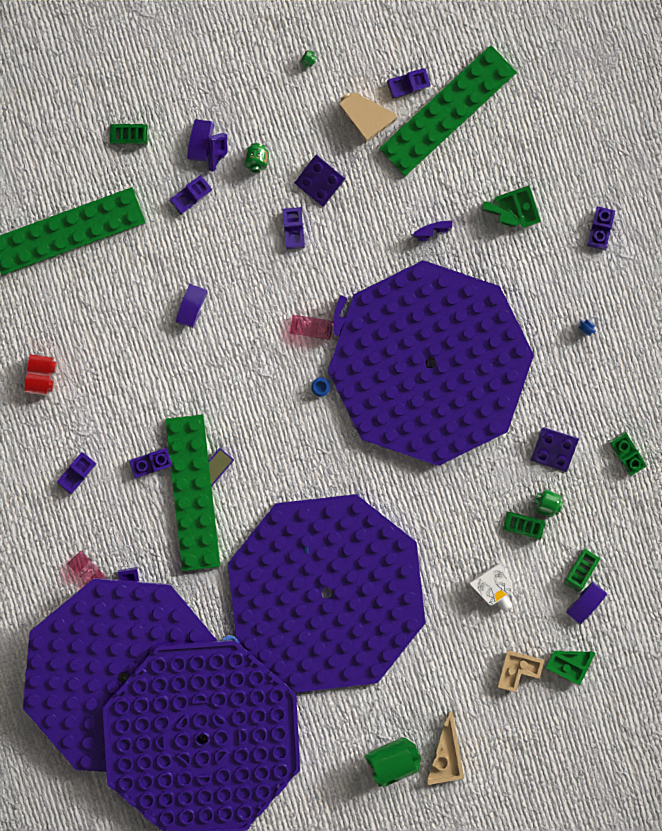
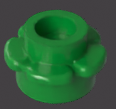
M307 50L300 61L301 64L305 65L304 68L312 67L317 59L314 56L315 51Z

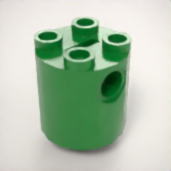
M405 737L385 744L365 755L368 765L375 770L372 774L379 787L388 786L419 772L420 753L417 746Z

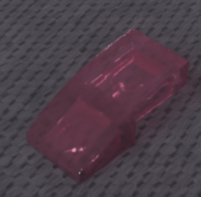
M293 315L290 334L330 340L333 321Z
M80 551L67 563L86 584L92 578L109 579L83 551Z

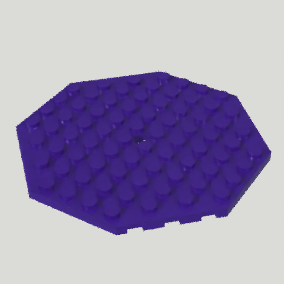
M422 260L354 294L328 372L361 440L440 466L508 432L534 354L500 286ZM434 358L436 366L434 368L426 367V359Z
M357 494L275 503L228 562L236 639L241 646L296 692L379 683L426 623L417 542ZM305 546L308 547V554L305 553ZM327 587L332 590L330 598H323L321 595L323 588Z
M92 578L85 586L30 630L23 709L75 770L106 772L103 706L124 683L118 680L119 673L126 672L130 677L157 645L218 640L171 584Z
M236 640L157 645L103 706L107 785L162 831H247L256 818L267 809L272 800L283 791L289 781L300 771L296 693ZM203 733L207 736L205 743L197 742L196 738L199 734Z

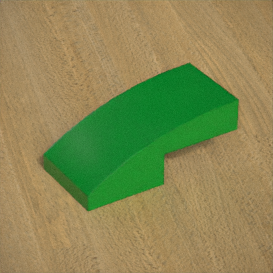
M484 201L481 211L499 215V224L514 228L518 226V221L510 213L497 205Z

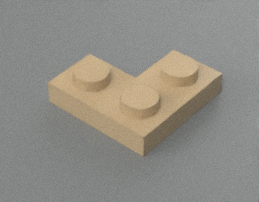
M507 650L497 687L516 692L521 674L540 679L545 660Z

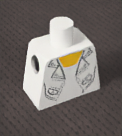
M498 562L469 582L490 606L498 603L503 611L512 606L507 595L512 593L513 589L501 563Z

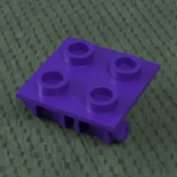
M316 154L294 184L324 207L336 190L345 182L346 178Z
M542 427L530 461L567 472L579 438Z

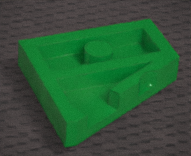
M530 185L494 197L523 228L542 222Z
M552 651L545 669L580 686L595 652Z

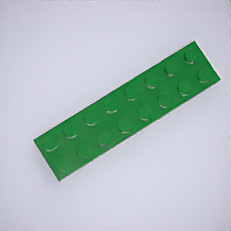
M490 45L385 142L379 150L406 177L515 76L517 72Z
M133 187L0 235L1 275L4 276L146 224Z
M204 414L166 418L169 456L173 465L171 466L182 571L221 567Z

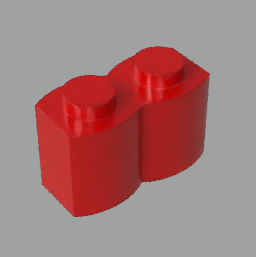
M29 355L24 392L49 395V392H53L54 381L51 378L52 373H56L57 362H54L53 357Z

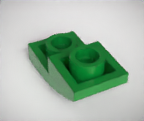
M623 432L609 441L630 476L647 467L627 432Z

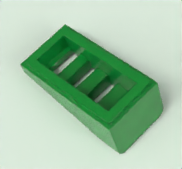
M110 124V144L148 145V124ZM116 129H120L119 139H115ZM123 129H127V139H123ZM131 129H134V139H130ZM138 130H142L141 139H138Z
M507 511L503 530L541 540L546 521ZM512 516L516 517L513 528H509ZM523 519L521 530H517L519 520ZM527 521H531L529 531L525 532ZM535 523H539L536 534H532Z
M584 548L563 583L577 592L582 591L601 558ZM585 556L589 560L593 561V563H588L587 561L583 560V557ZM581 563L582 565L589 568V570H585L584 568L580 567L579 564ZM577 570L585 575L584 578L575 573V571ZM573 577V578H575L576 580L580 581L581 583L579 584V583H577L576 581L572 580L571 578Z

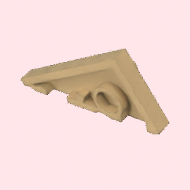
M452 711L447 712L427 779L428 785L464 779Z

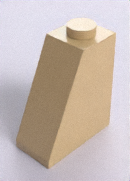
M356 92L352 94L347 93L340 99L339 107L366 143L398 118L395 113Z

